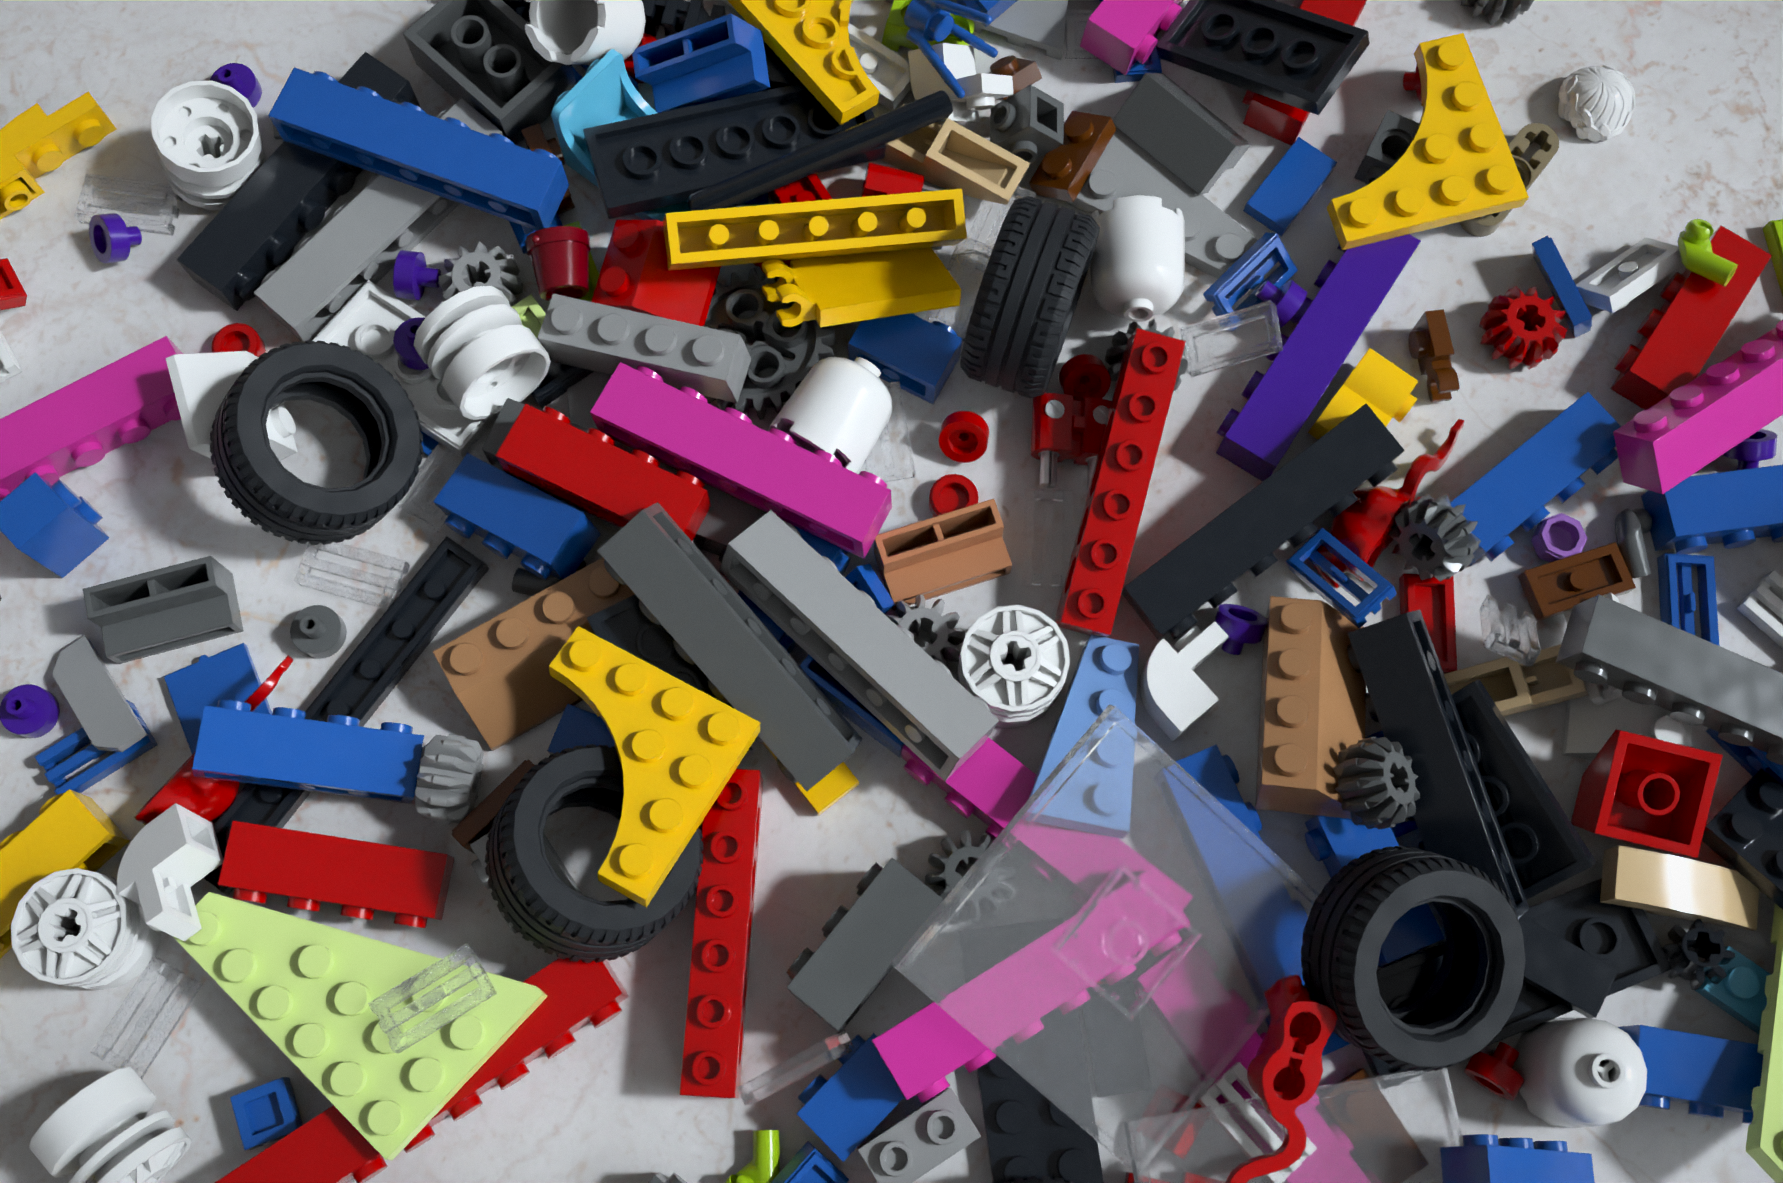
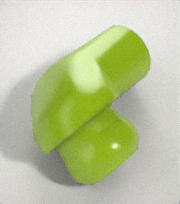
M1702 219L1689 221L1685 231L1680 232L1677 241L1683 265L1689 271L1725 287L1734 275L1738 264L1713 253L1709 238L1712 236L1714 229L1709 222Z
M753 1130V1159L735 1175H730L725 1183H771L780 1173L779 1130Z

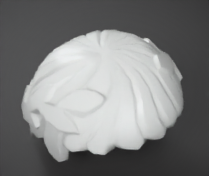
M1605 65L1602 67L1590 66L1574 71L1563 81L1558 93L1559 117L1571 122L1572 127L1576 128L1578 138L1582 140L1588 138L1592 142H1598L1599 140L1607 141L1621 134L1624 127L1630 121L1635 106V91L1630 80L1620 71Z

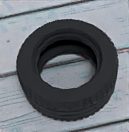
M1030 196L1017 199L1012 203L1001 226L972 310L961 353L960 367L970 379L979 382L985 381L987 385L996 388L1001 386L1002 390L1011 393L1016 391L1018 395L1034 398L1044 395L1054 372L1089 270L1100 227L1092 216L1082 213L1077 215L1073 209L1066 207L1058 208L1057 204L1048 201L1042 203V200Z
M313 340L304 341V343L300 341L292 342V344L286 343L279 348L270 349L268 353L264 352L244 369L216 412L211 427L213 430L210 433V440L212 441L210 452L212 453V464L215 465V476L219 477L218 483L222 488H225L224 493L227 498L232 500L231 504L236 509L240 508L242 510L240 513L245 518H250V522L256 526L258 524L261 525V529L265 532H272L273 536L279 538L283 536L285 540L291 542L295 540L300 544L309 542L311 545H318L319 543L327 545L332 542H343L345 539L350 540L356 535H361L383 519L403 499L419 472L418 466L421 464V454L423 453V446L421 445L423 435L420 432L422 428L420 422L417 421L419 417L417 411L414 410L415 406L408 399L409 395L406 390L401 387L399 381L395 380L389 371L383 368L384 366L374 362L368 355H363L362 352L357 350L353 351L345 345L340 346L338 343L330 342L328 344L325 341L318 340L314 342ZM312 400L337 410L351 421L363 440L367 460L363 480L350 487L323 488L303 482L284 468L270 447L266 428L269 409L286 401Z
M594 744L586 745L585 747L582 745L574 746L573 749L566 748L560 753L556 752L548 758L545 757L538 765L533 766L514 787L494 818L492 828L487 836L489 839L486 842L487 853L485 854V863L487 866L485 871L486 875L489 876L487 881L489 888L492 889L491 895L495 901H498L497 907L505 915L503 918L508 923L511 922L513 924L512 928L516 933L520 932L523 935V939L526 941L531 940L536 948H542L545 953L550 955L555 953L561 959L569 958L570 961L576 962L581 959L582 962L591 963L594 960L597 963L603 962L606 959L615 960L618 957L622 958L630 952L639 950L657 936L685 908L688 900L694 893V889L697 887L698 877L702 871L703 854L701 852L703 851V842L701 839L703 836L698 828L647 908L630 898L602 902L579 895L558 878L546 858L543 831L548 816L564 808L592 807L610 813L620 821L624 787L621 763L615 746L611 748L601 744L599 746Z
M1389 846L1383 849H1375L1370 853H1364L1358 859H1353L1347 866L1344 865L1329 880L1316 898L1304 928L1301 947V968H1303L1304 986L1310 992L1311 1001L1325 1005L1335 1011L1337 1021L1333 1032L1366 1053L1405 1070L1437 1071L1461 1063L1478 1053L1502 1030L1514 1011L1523 986L1526 959L1522 929L1516 911L1502 888L1483 871L1478 870V868L1419 848ZM1432 902L1443 920L1446 936L1441 968L1428 991L1413 1004L1389 1010L1380 996L1376 974L1381 946L1392 926L1400 917L1413 907Z

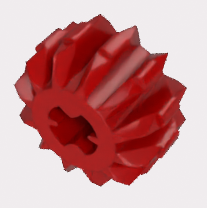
M1515 286L1509 289L1504 296L1499 295L1492 299L1488 305V312H1485L1479 325V327L1486 331L1481 337L1480 344L1491 345L1495 348L1492 352L1491 360L1498 359L1503 355L1508 360L1509 370L1516 368L1521 362L1530 370L1537 367L1542 360H1549L1558 351V344L1565 338L1567 329L1560 325L1564 320L1566 311L1552 310L1551 308L1554 302V295L1543 300L1538 297L1536 286L1529 288L1525 294Z

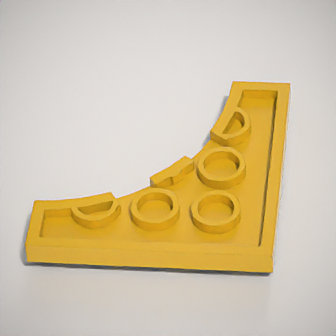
M727 0L747 23L762 31L765 43L840 125L878 104L880 91L868 78L857 58L854 47H851L849 42V14L854 0Z
M1464 33L1419 43L1414 56L1420 74L1421 106H1423V112L1418 130L1408 149L1382 176L1354 192L1331 199L1328 204L1327 211L1342 250L1519 208L1528 200L1529 196Z
M578 626L550 663V676L580 696L596 715L600 716L605 722L615 742L623 774L624 796L622 814L610 851L597 873L598 881L647 908L760 733L761 722Z

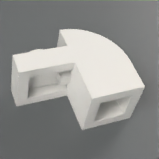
M939 43L931 46L965 91V97L959 99L947 86L920 49L908 51L910 81L915 100L940 90L945 91L953 106V112L948 117L952 121L977 123L979 122V110L994 108L995 99L1014 95L1012 76L986 73L976 74L974 47L950 43Z
M1213 622L1203 632L1197 626L1189 630L1174 644V647L1179 651L1178 653L1163 638L1156 645L1142 669L1139 683L1142 703L1150 717L1172 742L1210 711L1219 700L1194 672L1197 667L1220 649L1229 637L1216 622Z
M175 803L144 826L127 847L117 873V893L140 904L139 913L141 918L154 931H163L186 941L202 929L190 887L223 864V856L213 823Z

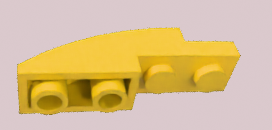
M89 91L50 115H47L40 105L36 103L0 129V220L14 211L25 208L33 199L45 193L36 178L46 172L57 169L67 159L87 147L98 144L105 136L117 130Z

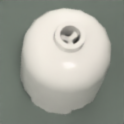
M525 0L526 2H531L529 10L530 24L525 25V32L533 48L547 61L565 65H591L594 60L602 58L611 49H615L622 54L625 60L632 55L643 38L646 20L642 0Z
M1144 195L1116 198L1113 200L1112 209L1099 214L1098 210L1094 211L1091 216L1099 225L1100 231L1090 263V274L1093 293L1098 304L1108 313L1133 322L1146 321L1153 316L1166 312L1174 306L1184 286L1185 220L1182 211L1179 208H1176L1175 211L1162 207V198Z
M827 357L818 361L811 368L773 420L768 430L775 428L787 433L796 441L797 446L812 453L817 449L828 452L841 462L842 467L858 473L892 414L891 395L885 384L879 379L881 375L880 370L868 360L861 357H856L854 361L846 358Z
M1592 1018L1551 1019L1523 1033L1514 1048L1520 1054L1512 1069L1525 1080L1519 1090L1520 1095L1526 1101V1107L1530 1113L1551 1125L1580 1128L1619 1122L1638 1107L1646 1091L1647 1068L1640 1048L1628 1033L1607 1021ZM1601 1061H1605L1602 1066H1598Z

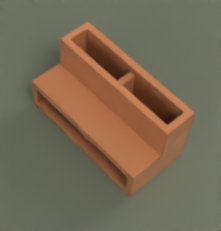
M994 498L878 534L874 540V557L885 589L895 604L902 600L910 606L915 604L917 595H923L926 601L1008 575L1012 569V562L1002 537L1004 525Z

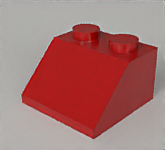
M616 220L591 302L704 327L721 266L668 271L662 221Z
M1616 729L1582 774L1571 823L1576 827L1595 834L1698 858L1723 755Z

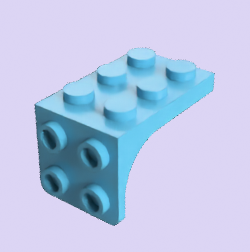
M611 49L602 58H598L591 63L585 76L571 90L563 92L557 98L551 117L566 165L598 187L584 141L583 129L656 114L657 112L643 99L632 84L625 68L623 55L615 49ZM685 202L635 213V215L642 220H660L663 222L666 213L690 210L688 203Z

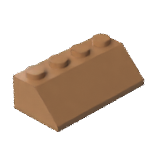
M603 557L433 651L456 696L492 751L565 710L567 704L574 706L583 701L569 687L550 676L549 665L578 626L593 633L586 620L587 617L634 595V592L627 584L622 585L611 577L604 566L605 559Z
M1270 596L1266 614L1267 625L1263 636L1255 809L1351 819L1350 811H1343L1341 808L1343 800L1341 794L1334 790L1339 785L1338 778L1333 773V768L1339 765L1338 754L1340 751L1347 749L1349 745L1358 743V740L1365 739L1366 683L1362 673H1357L1354 670L1347 651L1348 644H1351L1348 633L1359 628L1338 610L1322 600Z

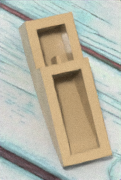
M949 118L946 119L943 125L936 122L885 143V158L881 159L898 169L922 174L925 181L948 190L962 189L963 195L1004 205L1009 203L1030 165L1029 162Z
M1561 644L1521 656L1513 654L1444 674L1451 694L1480 679L1503 717L1589 695L1585 682L1573 674V669L1556 663Z
M1620 845L1604 850L1600 902L1646 910V913L1691 921L1701 919L1703 923L1750 931L1757 930L1759 889L1738 871L1688 858Z

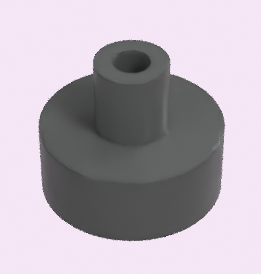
M312 605L304 608L294 617L290 627V636L294 645L307 656L317 659L327 658L337 653L343 646L347 635L346 625L342 618L332 609L323 605Z

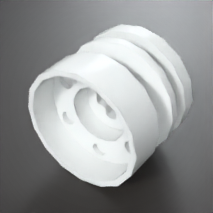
M215 81L187 82L172 88L157 102L151 117L152 138L157 153L160 156L164 175L172 190L191 205L207 210H222L266 161L258 118L250 102L234 88Z
M476 286L459 292L442 302L424 319L416 331L414 347L424 363L428 364L434 377L443 380L442 385L461 414L472 420L487 419L498 415L507 398L522 402L542 382L547 375L551 363L548 352L533 332L522 325L518 312L510 307L509 301L503 292L493 286Z
M1022 605L996 607L980 616L966 632L956 672L957 681L972 695L978 696L988 705L991 713L999 719L996 727L1003 729L1027 727L1046 715L1062 690L1070 665L1068 643L1057 623L1040 610ZM1008 653H1012L1016 660L1024 659L1020 671H1016L1012 664L1003 665Z
M74 868L53 872L33 884L19 901L11 923L12 948L21 966L38 980L64 986L104 990L121 987L141 975L156 955L162 931H154L146 925L139 913L140 904L118 895L117 878ZM75 922L81 926L79 933L72 929Z
M127 1067L99 1078L60 1106L34 1134L29 1148L48 1172L56 1178L77 1171L69 1183H159L188 1151L192 1140L181 1127L172 1129L175 1119L166 1110L145 1118L153 1108L157 1097L135 1070Z

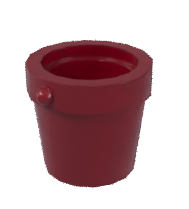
M556 226L534 231L527 236L525 240L527 255L531 259L539 294L542 299L550 301L553 294L579 299L588 294L589 252L591 245L589 234L586 230L572 226Z

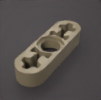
M1531 123L1524 126L1508 145L1526 191L1546 168L1559 148V138L1556 132L1542 123ZM1533 142L1541 146L1540 149L1536 151L1529 162L1521 158L1529 145ZM1512 209L1486 215L1484 218L1478 217L1459 223L1467 233L1473 236H1488L1497 230Z

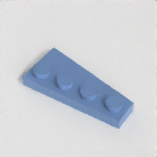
M1090 635L1082 650L1066 693L1063 708L1056 720L1050 743L1034 779V786L1020 819L1117 838H1123L1128 832L1139 644Z

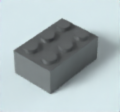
M441 0L403 32L416 65L455 100L459 101L462 98L501 130L503 136L510 139L515 145L524 139L521 130L538 123L541 124L551 115L557 98L577 84L571 65L547 61L533 48L525 32V25L529 23L502 0Z
M893 858L889 860L884 868L876 862L867 871L856 886L858 889L856 894L860 897L850 910L841 905L821 929L826 939L815 953L808 947L805 948L786 972L792 979L787 986L789 992L838 1034H841L937 914L943 901L939 895Z

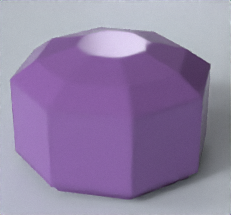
M1560 513L1542 520L1537 525L1531 542L1538 558L1550 563L1582 553L1587 536L1580 521Z

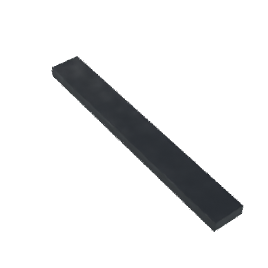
M446 536L307 708L305 719L327 722L328 715H343L359 719V726L364 727L488 571L489 567L487 564ZM247 783L229 808L224 811L213 825L223 860L232 821L283 828L312 791ZM221 864L206 875L204 879L222 893L230 895L235 888L218 885L222 869Z

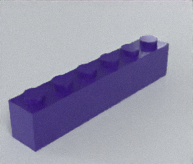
M1408 234L1342 250L1340 244L1338 245L1337 249L1344 252L1337 264L1331 260H1328L1313 284L1320 288V291L1314 300L1306 297L1298 311L1290 319V322L1297 325L1290 337L1282 333L1278 336L1266 356L1273 363L1265 375L1256 370L1241 395L1248 399L1241 412L1231 408L1216 433L1224 438L1216 454L1262 482L1272 475L1421 241Z

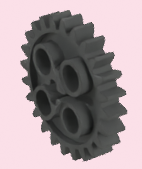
M755 268L750 269L748 281L742 282L739 276L732 272L731 286L725 287L719 281L716 282V294L712 297L704 327L740 334L751 356V362L738 403L717 399L718 408L724 411L726 407L731 408L732 405H735L736 410L747 415L749 408H755L759 420H764L766 407L773 406L778 414L783 408V402L789 400L811 368L822 359L834 357L833 349L829 346L836 344L834 330L829 329L832 326L820 327L816 320L804 321L793 327L782 326L776 316V310L788 309L795 302L768 301L762 291V285L776 283L778 281L777 277L767 278L766 276L765 280H759ZM745 311H757L755 315L750 318H738V316ZM721 327H728V328H730V329H732V330L724 329V328H723V329H720V328H721ZM787 329H799V332L792 337L779 336ZM783 357H786V358H795V359L792 360V361H789V360L784 359ZM765 368L777 369L776 373L770 377H757L759 372ZM704 396L708 404L716 400V398Z

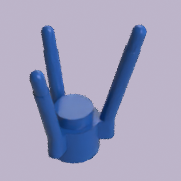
M912 0L904 16L905 25L910 28L906 38L919 47L953 93L959 99L964 98L965 91L928 41H943L951 33L977 50L995 58L998 55V51L982 39L955 24L950 13L986 25L992 23V17L949 0Z

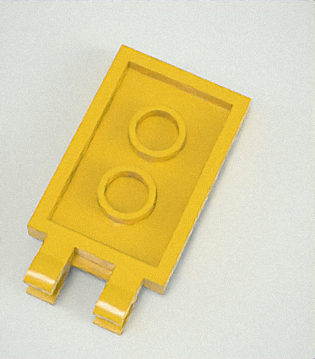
M932 248L807 258L790 261V267L778 259H770L762 263V269L767 278L780 277L774 284L762 285V291L767 300L771 302L781 301L782 303L795 302L788 309L776 310V316L782 326L785 327L797 326L804 321L816 320L820 327L960 306L961 288Z

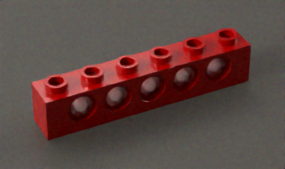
M1139 328L1134 331L1127 341L1054 621L1060 628L1086 635L1092 634L1101 637L1111 635L1186 341Z
M736 769L703 819V838L701 839L703 842V851L701 852L703 854V863L701 864L702 871L698 877L680 1095L739 1098L764 782L760 770Z

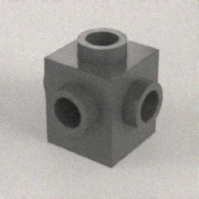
M1031 84L996 104L994 108H991L990 141L1023 160L1032 163L1037 158L1063 145L1064 103Z

